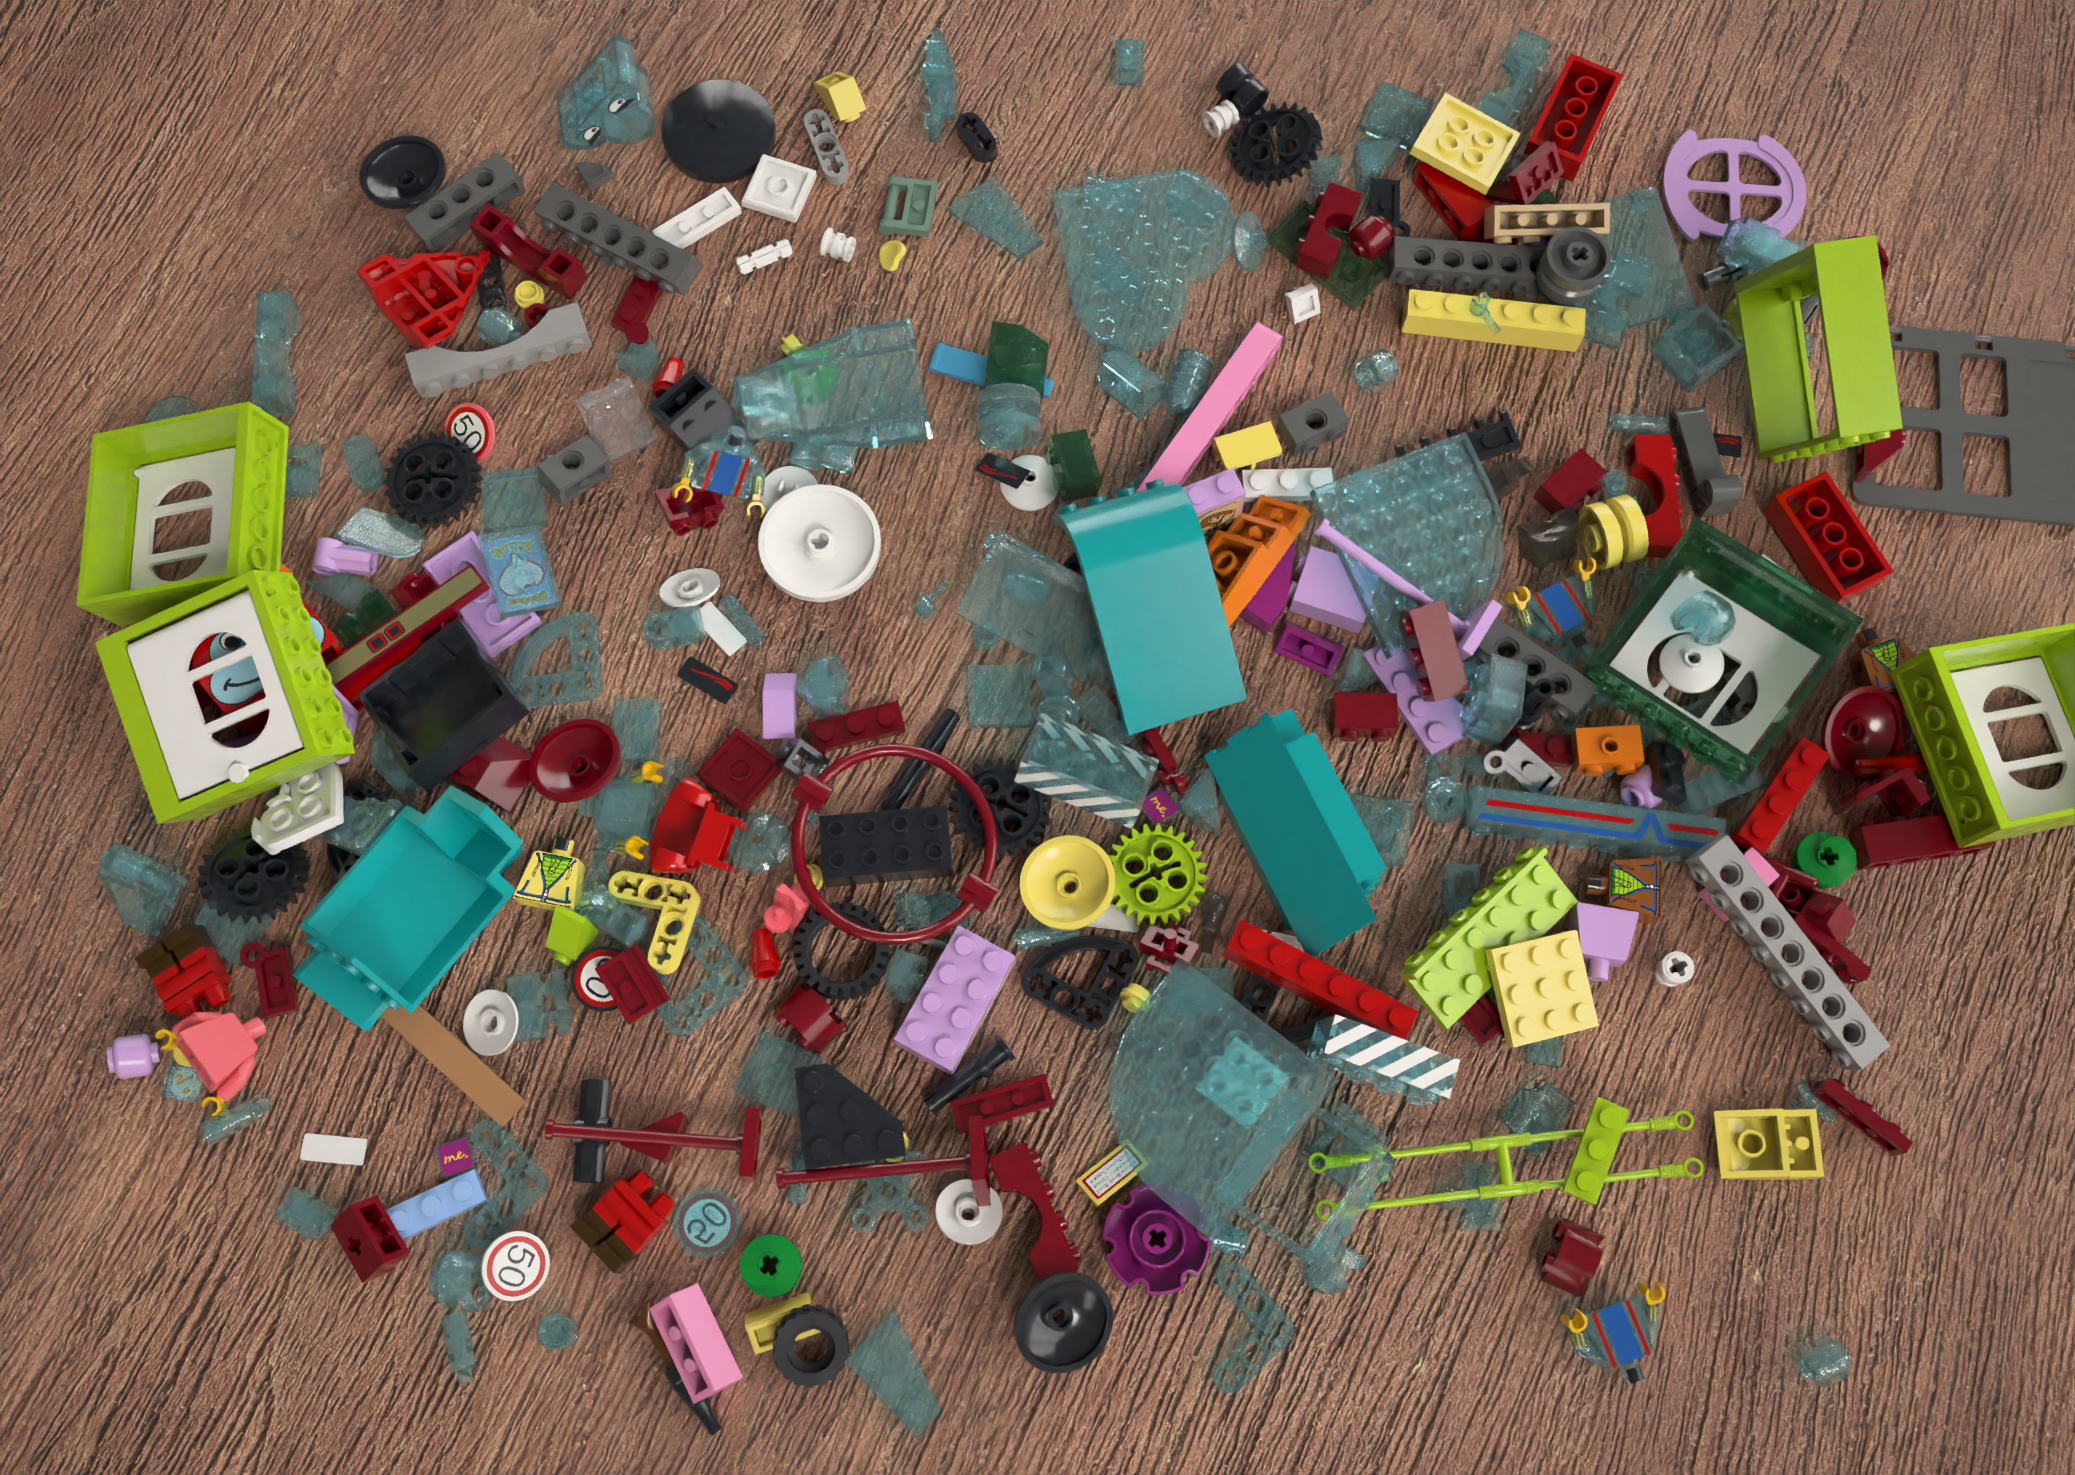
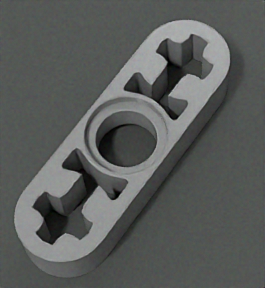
M820 109L810 110L804 116V126L825 180L829 184L841 185L849 178V168L829 116ZM818 121L821 124L822 133L818 134L816 125L813 122ZM829 142L834 145V148L829 152L819 150V146L822 143ZM835 160L836 167L840 170L839 173H835L832 170L831 161Z

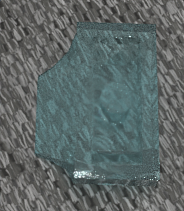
M1549 1083L1534 1089L1520 1088L1501 1118L1509 1128L1510 1134L1558 1131L1576 1102ZM1550 1141L1534 1142L1530 1146L1522 1147L1536 1158H1539Z

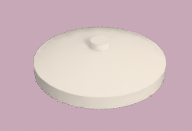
M810 485L798 488L784 495L770 508L760 527L758 549L767 575L778 588L788 595L804 601L828 602L850 595L870 578L880 558L881 535L874 513L860 497L837 486Z

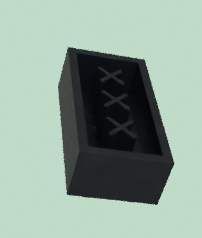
M947 805L819 816L822 871L826 887L953 876Z

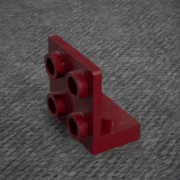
M1546 141L1527 159L1519 161L1489 188L1487 194L1484 195L1485 199L1517 205L1532 203L1543 190L1551 186L1564 173L1555 142Z

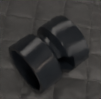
M1237 63L1223 73L1217 82L1216 90L1225 100L1227 99L1234 104L1242 118L1251 117L1250 113L1255 114L1265 104L1269 97V91L1258 79H1253V73L1243 63Z

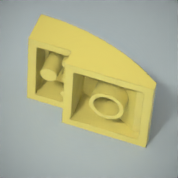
M1816 1109L1713 1111L1720 1179L1783 1180L1821 1179L1824 1177Z

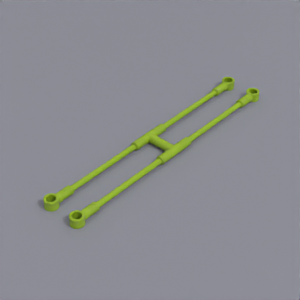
M1681 1110L1671 1116L1625 1123L1622 1132L1646 1129L1650 1131L1675 1129L1678 1132H1684L1693 1127L1694 1118L1690 1112ZM1679 1115L1686 1118L1687 1125L1685 1127L1678 1124L1677 1118ZM1584 1128L1537 1134L1524 1132L1469 1139L1468 1142L1355 1155L1350 1153L1324 1155L1317 1152L1312 1154L1307 1161L1308 1169L1315 1174H1320L1326 1169L1352 1166V1163L1470 1150L1471 1152L1495 1150L1501 1184L1478 1186L1477 1189L1359 1203L1357 1200L1336 1203L1323 1200L1316 1204L1314 1213L1317 1219L1326 1222L1336 1216L1359 1214L1360 1211L1469 1198H1479L1480 1200L1535 1194L1540 1193V1190L1562 1188L1565 1179L1541 1182L1536 1179L1514 1182L1508 1148L1530 1146L1534 1142L1581 1137ZM1319 1157L1323 1160L1324 1166L1322 1169L1313 1167V1158ZM1689 1158L1682 1163L1658 1165L1657 1168L1610 1173L1607 1174L1604 1183L1651 1177L1663 1179L1684 1176L1687 1179H1694L1703 1174L1704 1166L1699 1159ZM1689 1162L1696 1166L1697 1171L1695 1174L1688 1172L1687 1165ZM1324 1204L1330 1207L1331 1214L1329 1217L1321 1216L1319 1213L1321 1205Z

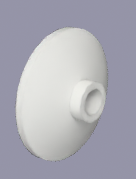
M1024 455L1013 459L1012 463L1030 470L1029 475L1034 476L1035 480L1031 482L1024 480L1018 489L1000 482L1001 492L1006 501L1015 508L1024 511L1040 510L1051 504L1056 498L1060 487L1059 475L1052 463L1036 455Z
M688 569L668 578L660 587L659 594L661 600L667 605L674 607L695 606L709 599L717 592L720 587V579L718 574L710 569Z
M1683 634L1671 639L1664 646L1660 654L1659 667L1663 678L1673 688L1685 693H1700L1709 690L1720 680L1724 671V658L1719 647L1709 638L1698 634ZM1691 655L1696 656L1699 662L1691 663L1688 657Z
M490 989L478 993L468 1004L463 1019V1031L467 1043L475 1052L486 1056L497 1055L505 1051L513 1042L517 1033L519 1018L516 1005L511 997L503 991Z
M971 1179L953 1182L938 1197L935 1208L937 1224L948 1238L957 1243L973 1245L984 1242L995 1234L1002 1220L1003 1209L999 1196L990 1187L991 1206L978 1207ZM970 1212L974 1215V1219L965 1220L962 1214Z

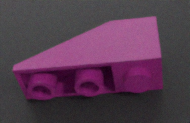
M1295 540L1250 602L1239 614L1240 618L1265 635L1268 634L1284 613L1288 601Z

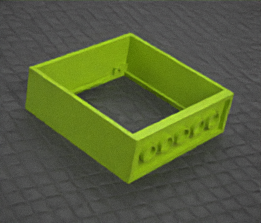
M1876 235L1812 244L1734 283L1759 460L1770 458L1771 463H1778L1795 458L1816 457L1821 454L1832 453V451L1890 438V431L1903 428ZM1809 296H1818L1836 429L1831 430L1830 434L1820 437L1818 436L1800 300Z

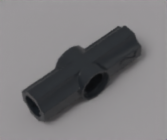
M600 1079L581 1081L579 1115L575 1117L573 1125L612 1127V1119L609 1117L611 1081ZM573 1138V1144L576 1146L573 1182H604L606 1147L610 1145L611 1141Z

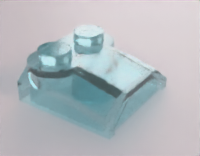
M1350 793L1349 798L1385 866L1395 867L1403 865L1408 854L1413 827V801Z

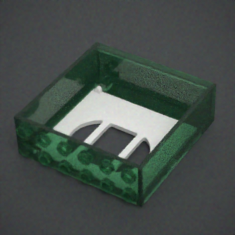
M1696 517L1590 656L1583 676L1598 685L1595 694H1603L1611 700V703L1617 709L1623 712L1629 711L1638 717V721L1646 728L1651 730L1655 728L1664 734L1666 740L1672 745L1684 747L1693 753L1692 756L1701 764H1710L1720 771L1724 779L1743 786L1849 643L1864 619L1699 517ZM1680 569L1681 572L1678 574V576L1675 578L1672 584L1668 587V589L1665 591V593L1662 595V597L1659 599V601L1656 603L1653 609L1649 612V614L1646 616V618L1643 620V622L1640 624V626L1637 628L1634 634L1630 637V639L1627 641V643L1624 645V647L1621 649V651L1618 653L1615 659L1611 662L1610 665H1608V662L1611 660V658L1614 656L1617 650L1621 647V645L1624 643V641L1627 639V637L1630 635V633L1633 631L1636 625L1640 622V620L1643 618V616L1646 614V612L1649 610L1652 604L1656 601V599L1659 597V595L1662 593V591L1665 589V587L1668 585V583ZM1683 634L1702 635L1712 640L1722 653L1740 664L1738 670L1700 719L1664 697L1663 694L1670 686L1664 678L1655 688L1649 682L1647 674L1649 656L1657 645L1668 638ZM1819 657H1821L1822 660L1819 662L1817 667L1805 681L1803 686L1800 688V690L1797 692V694L1794 696V698L1791 700L1788 706L1785 707L1784 705L1788 701L1790 696L1793 694V692L1805 678V676L1816 663V661L1819 659ZM1752 673L1757 686V698L1752 711L1745 718L1734 724L1712 726L1710 724L1746 674ZM1771 722H1773L1774 725L1772 726V728L1760 742V744L1752 753V755L1749 756L1748 753L1757 743V741L1768 728V726L1771 724Z

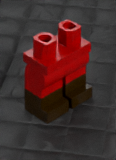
M187 923L164 938V942L156 943L135 957L140 969H146L156 986L157 994L164 1002L163 1006L166 1012L177 1013L181 1020L194 1012H204L199 1003L205 999L211 1009L220 1008L232 1001L227 985L233 982L229 973H226L225 967L204 925Z
M642 1169L633 1174L628 1180L621 1178L584 1216L579 1217L570 1225L572 1230L589 1248L595 1249L593 1252L615 1274H621L657 1236L660 1230H663L669 1224L666 1218L677 1205L665 1192H661L651 1203L643 1196L655 1184V1181Z

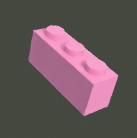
M698 1283L669 1295L649 1308L693 1404L722 1391L743 1378Z

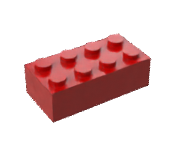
M1570 53L1520 161L1527 159L1546 141L1555 142L1564 173L1559 177L1573 182L1623 74Z
M1827 471L1776 495L1762 510L1828 611L1879 586L1894 572Z

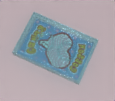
M539 524L478 535L479 547L500 619L562 606V600Z

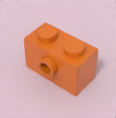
M1640 725L1575 728L1571 736L1575 773H1584V776L1587 777L1600 776L1605 771H1616L1618 775H1628L1635 773L1636 769L1640 768L1644 762Z

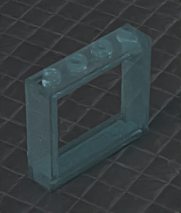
M1290 1087L1213 1197L1225 1208L1319 1273L1328 1260L1332 1261L1334 1259L1335 1248L1342 1238L1346 1239L1352 1233L1355 1227V1219L1362 1210L1365 1211L1372 1204L1375 1190L1381 1182L1389 1179L1390 1175L1388 1173L1396 1160L1387 1149ZM1305 1111L1373 1155L1308 1250L1241 1204L1246 1194Z

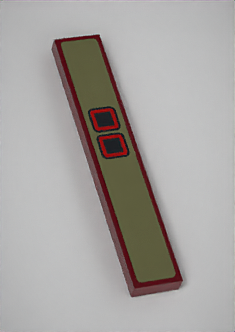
M471 563L327 662L325 667L331 674V683L339 692H342L491 588Z

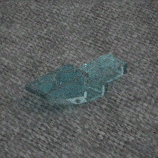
M933 28L931 39H926L925 56L928 57L927 63H922L921 80L925 81L928 105L931 106L930 112H925L923 127L925 130H928L929 142L940 143L944 119L955 120L956 76L947 42L939 28Z

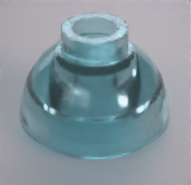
M596 884L592 887V890L585 892L579 898L575 906V913L586 917L595 927H606L619 920L620 907L616 897L609 891L607 885Z

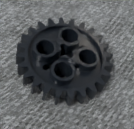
M1283 102L1278 109L1272 103L1269 111L1261 107L1260 115L1257 116L1254 113H1250L1252 119L1250 122L1242 120L1241 123L1244 129H1236L1235 134L1237 138L1231 139L1233 148L1230 149L1235 169H1237L1240 177H1245L1247 183L1253 180L1257 187L1262 181H1264L1266 188L1270 187L1272 181H1276L1278 187H1280L1282 179L1285 178L1289 183H1292V175L1296 174L1302 177L1301 169H1311L1309 160H1318L1316 151L1322 150L1320 141L1323 140L1319 122L1315 119L1313 112L1308 114L1306 107L1299 110L1297 103H1294L1290 109H1288L1286 102ZM1274 126H1276V127H1275V130H1276V133H1277V136H1278V138H1277L1276 140H1275V137H1274V134H1273V127H1274ZM1276 145H1277V151H1278V154H1279V163H1278V164H1277V162H1276V161H1277V157H1276V155H1275Z
M430 432L428 440H426L419 434L417 438L418 443L414 444L409 439L407 440L408 449L406 451L402 448H397L398 453L401 455L399 459L390 457L389 460L395 466L394 468L385 469V472L391 478L383 480V483L390 488L384 494L391 500L388 504L396 510V514L402 519L405 518L411 525L416 523L424 529L428 523L433 529H437L438 521L448 527L450 517L460 521L458 512L461 510L465 513L470 512L466 506L468 502L477 503L472 494L482 491L475 484L483 481V477L477 473L482 469V466L475 461L478 457L470 451L471 448L466 443H461L456 436L450 439L448 435L442 432L438 439L433 432ZM449 461H452V464L450 465V467H448L447 469H444V466H445ZM423 463L421 469L415 471L416 467ZM452 489L450 495L443 498L446 491ZM419 492H422L421 497L417 500H414L415 496Z
M988 758L983 769L980 765L974 763V774L967 770L964 771L975 781L980 790L983 785H991L996 789V793L992 795L986 794L983 791L982 793L991 808L995 820L998 843L997 859H1001L1003 851H1007L1012 859L1015 856L1016 848L1025 854L1027 851L1026 843L1035 847L1038 842L1036 836H1044L1045 829L1042 826H1048L1050 818L1045 815L1050 813L1052 806L1043 803L1049 800L1050 795L1035 790L1036 788H1044V782L1035 784L1034 781L1022 783L1014 781L1016 775H1025L1027 767H1021L1019 770L1015 769V760L1013 759L1008 766H1004L1002 758H999L997 765L993 766ZM956 781L955 787L959 791L954 790L950 794V798L956 802H951L948 806V811L955 812V814L950 816L949 821L954 824L959 823L955 828V835L965 833L962 844L965 845L972 841L974 843L972 852L975 853L980 847L985 849L983 825L973 819V815L979 812L967 791ZM1016 793L1022 794L1027 801L1025 803H1017L1012 799L1011 795ZM997 804L1003 805L1002 813L996 811ZM1025 813L1027 817H1022L1020 814ZM1013 822L1018 826L1019 830L1017 832H1009L1004 828L1003 824Z
M246 826L245 834L242 835L236 829L232 830L233 838L230 840L225 836H220L221 846L210 845L213 855H202L205 865L198 866L201 877L197 878L199 887L202 888L200 889L203 899H207L206 902L210 909L216 908L218 916L222 917L228 912L231 922H234L241 915L244 924L249 922L251 916H256L258 923H262L263 915L267 913L272 919H276L275 910L279 908L287 913L286 903L297 904L298 899L295 893H305L303 883L309 882V876L306 872L310 870L309 864L305 860V851L300 849L299 843L281 850L275 855H271L252 838L250 826ZM264 852L259 856H252L254 853ZM236 870V872L231 875H224L228 871ZM276 873H284V874H283L282 876H280V877H277V878H273V877H272V876H273L274 874H276ZM248 892H256L254 895L250 897H244V895Z

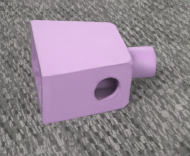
M1577 902L1569 910L1570 930H1577L1584 962L1589 963V980L1607 982L1609 966L1619 967L1626 962L1639 912Z

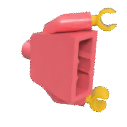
M194 1012L173 1025L172 1031L159 1030L155 1034V1038L162 1039L168 1035V1044L160 1049L174 1050L178 1046L210 1093L217 1090V1095L205 1098L201 1104L203 1108L211 1100H214L218 1107L211 1116H216L225 1110L226 1101H230L246 1085L256 1065L254 1057L258 1047L253 1040L265 1034L266 1027L257 1016L241 1024L232 1012L224 1015L220 1012Z

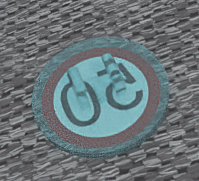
M711 1188L700 1189L686 1196L677 1207L673 1220L674 1234L678 1243L684 1250L699 1257H713L725 1252L737 1239L741 1227L740 1212L734 1200L726 1193Z

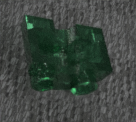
M378 589L362 598V607L355 614L354 612L345 613L339 618L338 623L331 628L332 632L346 649L397 615V612Z

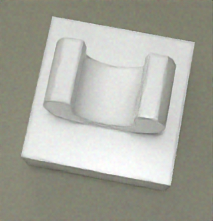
M1312 283L1304 287L1301 286L1290 293H1285L1289 318L1295 324L1321 313L1318 290Z

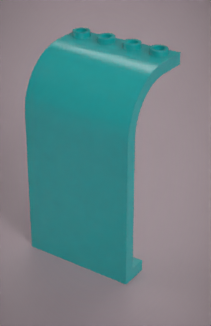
M1163 478L1145 483L1146 489L1135 492L1134 487L1116 491L1117 497L1106 500L1105 495L1088 499V506L1078 509L1076 503L1059 507V514L1051 516L1054 528H1062L1066 532L1076 553L1121 713L1120 727L1122 733L1127 735L1247 700L1199 519L1184 489L1176 482L1164 484Z

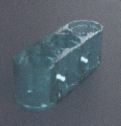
M1750 756L1745 758L1738 768L1729 764L1685 782L1687 800L1678 807L1685 820L1749 795L1765 787L1767 783L1754 758Z

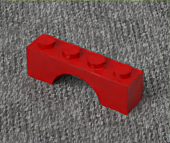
M1635 435L1627 446L1629 475L1646 483L1653 492L1656 502L1655 512L1644 517L1649 540L1648 551L1644 558H1673L1685 543V531L1680 526L1682 503L1678 501L1677 497L1680 480L1674 468L1677 451L1676 447L1672 446L1671 435Z
M1804 736L1788 749L1775 768V774L1763 794L1740 820L1729 836L1742 853L1751 847L1760 855L1767 851L1829 758V753Z

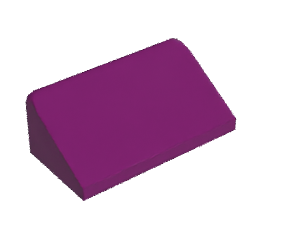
M1288 621L1274 652L1330 677L1344 646Z

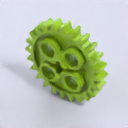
M1157 823L1154 832H1150L1148 825L1144 824L1141 834L1135 828H1132L1131 839L1123 834L1120 836L1122 847L1116 844L1112 845L1111 850L1116 856L1108 855L1113 864L1116 875V889L1113 899H1119L1115 906L1116 910L1124 907L1127 908L1126 919L1136 914L1138 915V925L1142 923L1144 918H1148L1149 925H1154L1155 920L1160 919L1163 927H1166L1168 917L1171 916L1178 923L1180 911L1187 916L1190 915L1191 910L1188 904L1198 906L1200 901L1194 894H1204L1205 889L1198 884L1205 883L1207 876L1199 872L1203 871L1207 865L1203 862H1197L1202 855V851H1191L1195 843L1194 840L1187 843L1183 842L1185 832H1181L1175 837L1173 836V826H1170L1166 833L1161 831L1160 823ZM1160 848L1166 849L1171 857L1165 861L1159 860L1154 856V851ZM1129 862H1137L1141 865L1142 871L1138 874H1131L1126 870L1125 865ZM1176 862H1179L1181 864L1180 867L1171 868L1169 870L1162 872L1163 870L1169 868L1172 864ZM1150 870H1153L1155 873L1162 872L1160 880L1157 881L1155 877L1147 879ZM1178 876L1183 879L1185 886L1180 889H1174L1169 885L1168 879ZM1147 879L1135 888L1129 887L1131 883H1136ZM1146 889L1151 890L1156 894L1157 899L1150 903L1145 902L1140 898L1139 893Z

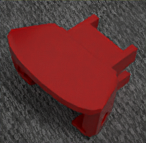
M687 775L668 797L655 827L650 847L652 873L657 875L691 874L694 868H700L701 863L732 873L733 866L724 863L736 827L747 831L749 825L744 823L743 820L720 813L721 808L717 806L718 799Z

